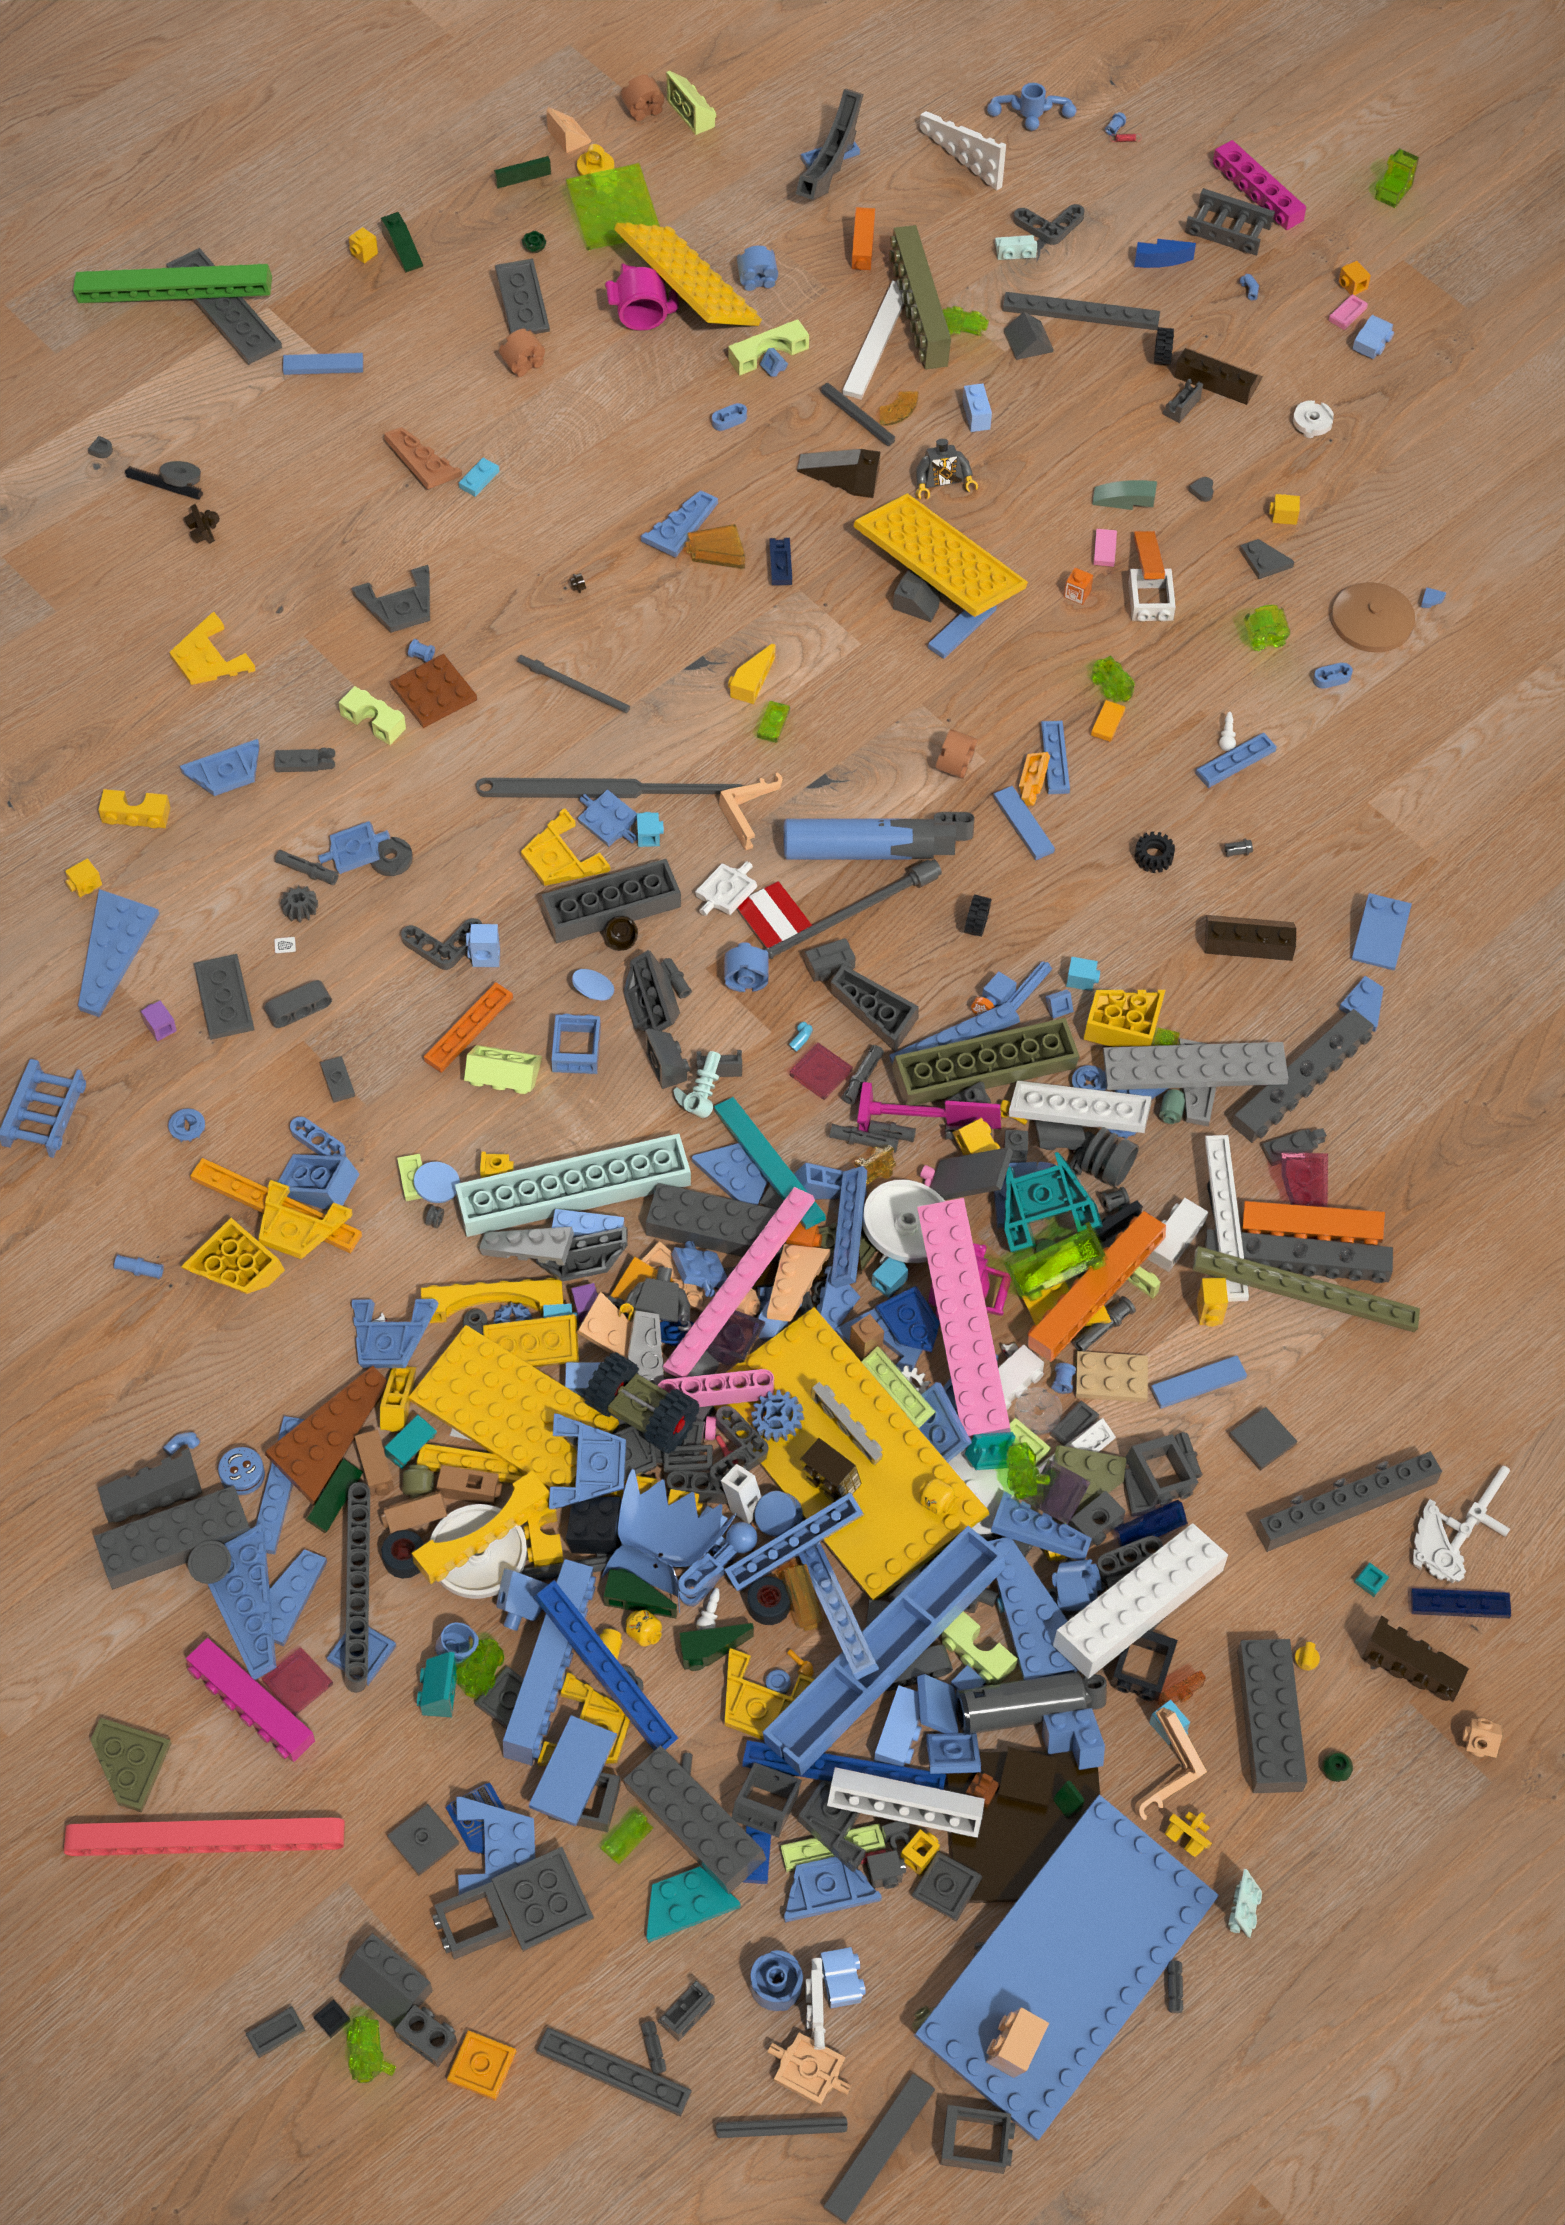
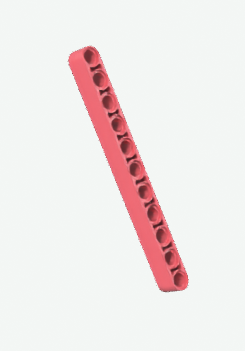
M341 1818L70 1824L65 1829L64 1854L69 1856L337 1850L344 1847L345 1821Z

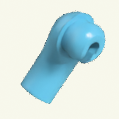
M801 1022L797 1026L799 1034L789 1043V1046L796 1052L807 1042L813 1032L812 1026L806 1022Z

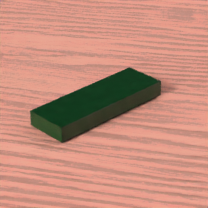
M549 156L496 169L494 170L495 185L498 189L551 175V162Z
M342 1459L305 1518V1521L326 1533L347 1500L350 1486L358 1482L363 1471Z

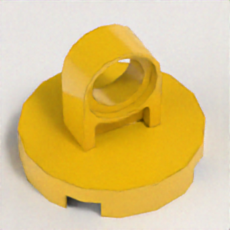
M591 144L587 152L582 154L577 160V173L582 176L584 181L590 182L589 171L608 167L611 176L614 174V160L612 156L604 152L600 145Z

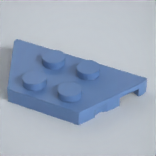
M256 739L181 765V772L213 796L255 782L260 748L259 741Z
M739 1143L692 1156V1163L733 1200L754 1205L759 1204L769 1181Z
M837 1857L800 1864L796 1866L784 1920L786 1923L881 1901L882 1897L879 1891H876L861 1871L856 1869L855 1872H852Z

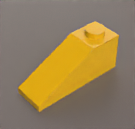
M770 644L739 667L735 675L730 677L728 682L730 698L751 704L755 703L774 662L775 644Z
M406 1366V1368L391 1369L380 1405V1430L400 1432L405 1428L411 1404L409 1396L413 1392L416 1367Z

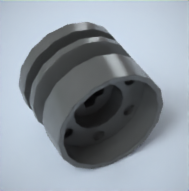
M1103 1127L1087 1147L1081 1169L1086 1172L1091 1170V1174L1097 1176L1104 1169L1102 1180L1117 1188L1132 1168L1139 1151V1146L1127 1139H1123L1116 1145L1118 1135L1116 1133L1110 1135V1130Z

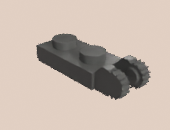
M321 748L319 750H275V771L313 772L334 769L335 762L332 758L335 757V750L332 748Z

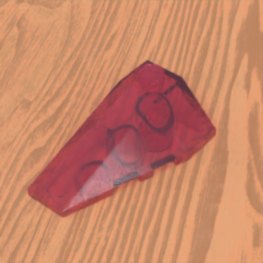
M1282 1153L1281 1177L1290 1204L1328 1207V1153ZM1307 1237V1239L1317 1240V1238Z

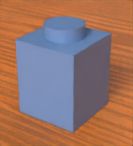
M998 972L983 988L982 997L989 999L993 1003L994 1008L1006 1003L1016 992L1017 983L1001 972Z

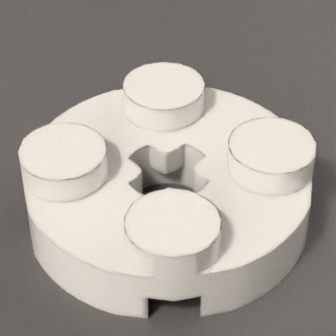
M1312 400L1300 403L1293 415L1294 426L1307 438L1327 433L1332 428L1334 416L1333 411L1328 405L1322 402L1321 405L1314 404L1315 401Z

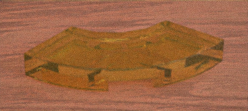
M901 391L893 403L880 406V425L889 426L908 418L917 406L919 391Z

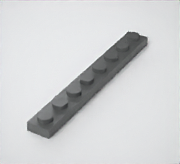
M1013 292L1005 293L1003 311L1021 314L1026 312L1029 315L1157 330L1160 311Z

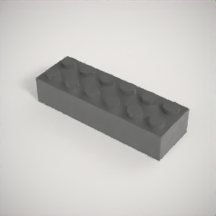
M662 859L542 894V906L557 944L605 930L608 922L616 916H626L636 921L680 908L681 892L667 859Z
M658 1183L646 1220V1235L682 1244L693 1241L695 1247L743 1257L777 1210ZM784 1244L771 1262L780 1260Z
M231 1486L93 1537L112 1590L188 1563L191 1551L204 1541L214 1540L225 1544L250 1530L235 1486Z
M1290 1639L1241 1640L1237 1650L1253 1793L1303 1792L1307 1784V1774Z
M661 1745L623 1779L627 1790L728 1894L735 1890L766 1860L763 1849Z

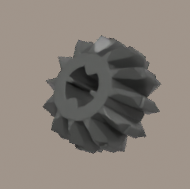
M298 884L297 889L290 887L289 892H283V899L280 902L285 917L289 916L291 922L298 919L301 923L302 919L310 920V915H316L318 900L314 891H310L308 886L301 889Z

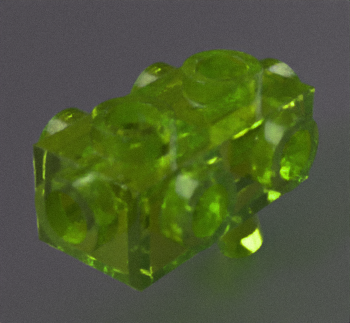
M958 306L947 307V309L943 308L950 336L953 332L960 334L961 331L982 336V332L987 331L989 319H985L981 312H966Z
M1110 655L1105 659H1099L1093 664L1092 680L1096 685L1100 684L1104 688L1103 691L1107 699L1112 698L1116 703L1121 700L1127 702L1131 699L1135 683L1132 677L1127 672H1124L1119 662H1116Z
M1027 1442L1009 1446L1006 1462L1009 1468L1007 1484L1010 1491L1014 1492V1497L1017 1499H1026L1037 1495V1484L1049 1485L1050 1476L1039 1474V1470L1036 1467V1454Z
M490 1638L479 1640L477 1648L473 1654L466 1658L464 1666L456 1670V1675L459 1677L457 1685L464 1690L466 1696L477 1699L479 1694L487 1695L488 1690L494 1687L496 1682L494 1674L497 1666H501L504 1662L503 1650L498 1646L499 1643Z
M367 2016L353 2018V2024L348 2028L346 2037L347 2045L350 2048L348 2065L349 2071L352 2074V2080H357L358 2083H369L381 2072L392 2076L396 2066L383 2060L384 2055L380 2046L379 2021L368 2019Z

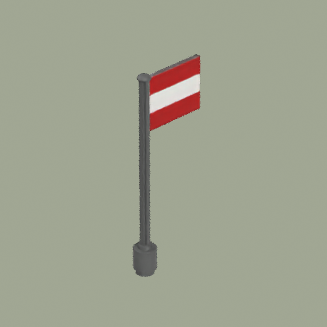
M935 859L931 861L926 860L910 868L908 877L815 925L810 923L779 881L748 896L736 910L763 944L765 950L768 951L769 959H773L774 956L912 885L921 888L937 880L942 871Z

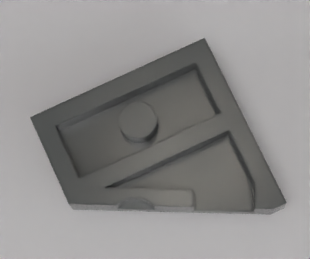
M1260 539L1240 545L1239 551L1258 579L1294 567V561Z

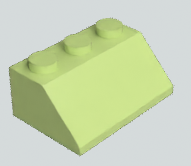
M671 71L666 72L667 101L694 134L697 135L714 128L716 118L714 108L706 103L705 98L697 92L695 86L691 85L686 78Z
M476 1045L467 1054L464 1081H469L474 1086L486 1084L492 1085L493 1089L505 1090L510 1088L514 1089L516 1093L526 1094L535 1087L542 1056Z

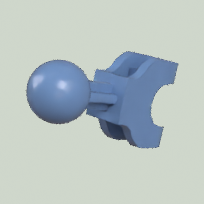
M746 1522L733 1524L726 1534L727 1543L713 1557L707 1553L680 1577L678 1582L679 1595L685 1605L695 1606L699 1604L724 1575L723 1566L736 1553H747L755 1547L757 1532L752 1525Z

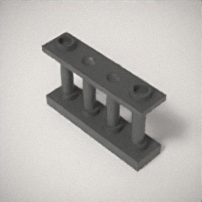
M1203 188L1198 205L1201 210L1196 218L1188 216L1185 233L1257 256L1261 239H1258L1262 228L1271 229L1275 211ZM1208 211L1219 214L1214 224L1203 221ZM1226 217L1237 220L1232 230L1221 227ZM1244 222L1255 225L1250 236L1240 233Z

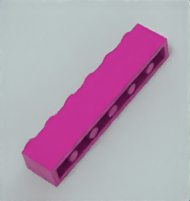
M206 1638L186 1658L189 1666L188 1672L196 1680L201 1678L206 1683L205 1687L214 1696L219 1694L223 1698V1704L230 1711L235 1709L240 1713L239 1717L248 1727L253 1725L258 1730V1736L264 1742H272L276 1746L275 1751L283 1759L288 1757L292 1762H295L315 1742L313 1732L209 1638Z

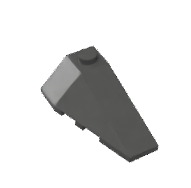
M909 569L894 593L893 609L932 622L939 609L940 591Z

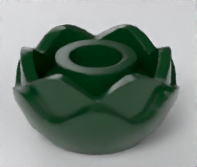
M532 231L524 235L522 244L528 252L538 253L545 248L546 239L542 233Z
M1332 1751L1324 1757L1321 1769L1331 1781H1346L1352 1774L1353 1763L1347 1754L1340 1751Z

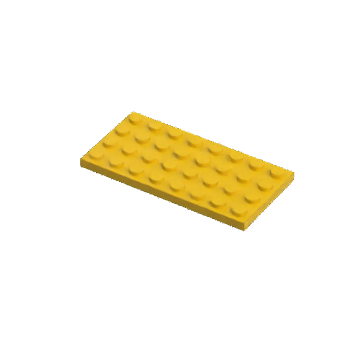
M629 222L626 224H616L614 230L707 323L759 326L762 319L757 315V311L749 307L745 303V299L737 295L733 291V287L726 284L722 280L721 275L714 272L710 265L698 256L699 254L695 250L690 249L687 246V242L675 234L676 231L669 226L659 227L657 225H636Z
M908 493L858 518L854 522V528L974 617L1027 587L1028 581Z
M467 1325L464 1326L409 1396L410 1402L498 1456L526 1475L533 1471L549 1490L550 1487H572L576 1481L578 1452L564 1437L553 1436L554 1414H560L578 1422L581 1421L585 1425L610 1434L619 1425V1420L615 1417H607L585 1404L583 1397Z

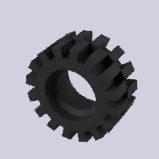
M1157 328L1154 353L1155 364H1171L1174 328Z
M1153 831L1150 832V836L1145 833L1143 837L1139 838L1134 857H1136V864L1139 863L1140 868L1145 867L1144 871L1146 872L1152 869V873H1155L1156 870L1161 873L1163 868L1165 870L1169 869V865H1172L1175 844H1173L1172 839L1168 840V835L1165 834L1162 837L1161 832L1155 835ZM1152 848L1158 849L1163 855L1152 856L1147 853V850Z
M974 894L967 915L965 933L982 937L991 907V898Z

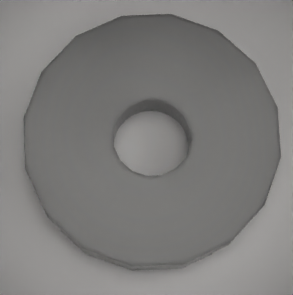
M171 461L164 463L160 467V478H164L163 481L167 484L184 487L188 483H192V485L197 484L201 478V471L194 464L183 461Z
M391 837L392 839L379 842L378 852L380 860L372 862V868L384 876H396L408 870L412 864L413 853L410 845L405 840ZM390 853L397 855L393 859L386 858V855Z

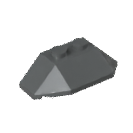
M647 950L630 961V971L626 979L624 995L635 1029L644 1032L647 1029L663 1031L675 1023L680 1010L669 976L652 952Z
M627 1227L574 1237L565 1265H557L556 1261L550 1260L548 1263H540L536 1259V1262L562 1282L607 1273L628 1246Z

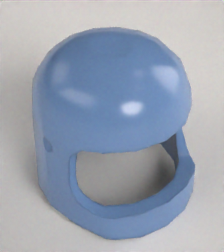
M457 1622L451 1623L439 1635L435 1651L437 1656L447 1652H455L458 1665L473 1654L478 1646L479 1638L468 1625ZM469 1636H471L473 1639V1646L471 1649L469 1643Z

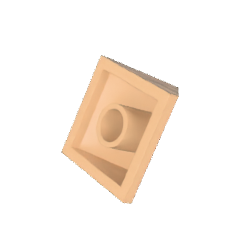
M548 107L546 110L548 131L566 153L585 146L592 141L573 117Z

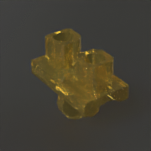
M888 1145L881 1149L877 1146L871 1150L868 1159L860 1157L854 1161L855 1168L863 1166L867 1170L866 1185L880 1176L888 1179L893 1175L892 1168L896 1166L893 1158L894 1147Z

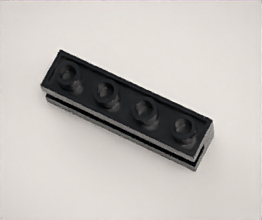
M1138 1200L1131 1204L1123 1205L1113 1216H1106L1101 1221L1103 1227L1084 1232L1079 1238H1073L1065 1244L1066 1246L1071 1241H1074L1083 1259V1262L1071 1267L1079 1278L1086 1273L1088 1266L1092 1262L1096 1263L1102 1251L1114 1243L1116 1236L1128 1228L1131 1220L1142 1213L1143 1206Z

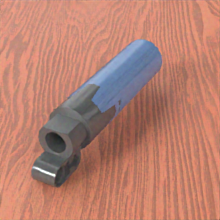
M939 812L934 815V819H786L783 831L784 857L786 860L933 859L934 855H955L956 841H967L973 838L975 817L969 812Z

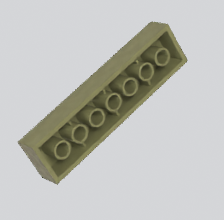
M917 226L893 228V236H890L892 250H889V261L893 262V274L898 278V289L903 290L901 299L903 304L906 305L907 319L910 318V331L915 335V347L919 348V361L923 362L925 369L948 367L951 337Z
M1062 1018L897 1055L894 1058L892 1070L904 1105L914 1106L952 1097L979 1082H983L985 1089L1072 1070L1076 1068L1080 1056L1067 1020Z

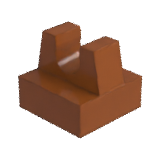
M977 1772L965 1795L985 1799L984 1806L988 1808L1000 1787V1783L994 1781L993 1777L985 1773Z

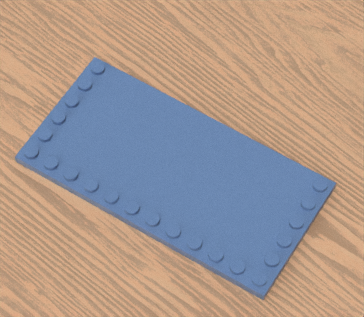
M1099 1794L913 2036L1002 2113L1011 2114V2120L1031 2138L1038 2141L1219 1895ZM1022 2007L1045 2020L1049 2025L1027 2071L1013 2078L986 2063L989 2057L986 2051L993 2039L997 2040L1001 2032L998 2030V2026L1004 2015L1008 2016L1011 2011L1014 2012Z

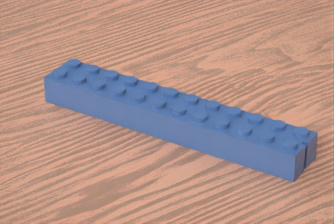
M967 1526L862 1632L879 1670L856 1680L842 1652L763 1731L765 1744L781 1758L784 1756L785 1762L802 1776L1006 1568L1005 1555L971 1527Z

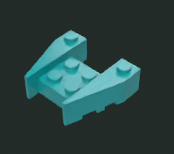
M1059 1152L1055 1153L1057 1166L1016 1178L1014 1168L1008 1167L1006 1173L1007 1190L1004 1230L1012 1253L1036 1247L1030 1226L1031 1223L1072 1211L1079 1233L1103 1227L1096 1203Z

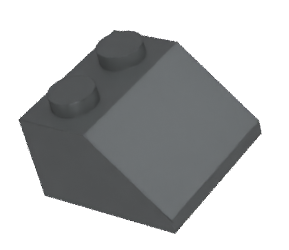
M654 1029L645 1030L646 1055L661 1088L665 1089L687 1081V1072L690 1071L686 1058L682 1059L680 1055L682 1051L679 1042L674 1041L671 1033Z

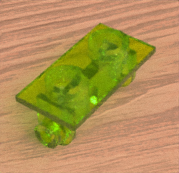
M634 1812L600 1849L620 1865L654 1828L647 1822L648 1819L643 1813L637 1814Z

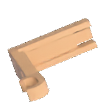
M776 773V782L767 784L763 778H760V782L757 784L727 789L720 793L719 806L745 851L753 848L750 839L755 838V834L738 805L763 794L779 790L782 785V776L779 773Z
M1164 1707L1158 1710L1156 1715L1184 1767H1178L1155 1789L1136 1803L1135 1813L1144 1820L1147 1818V1815L1144 1814V1808L1154 1801L1155 1806L1163 1808L1162 1800L1207 1772L1176 1713Z

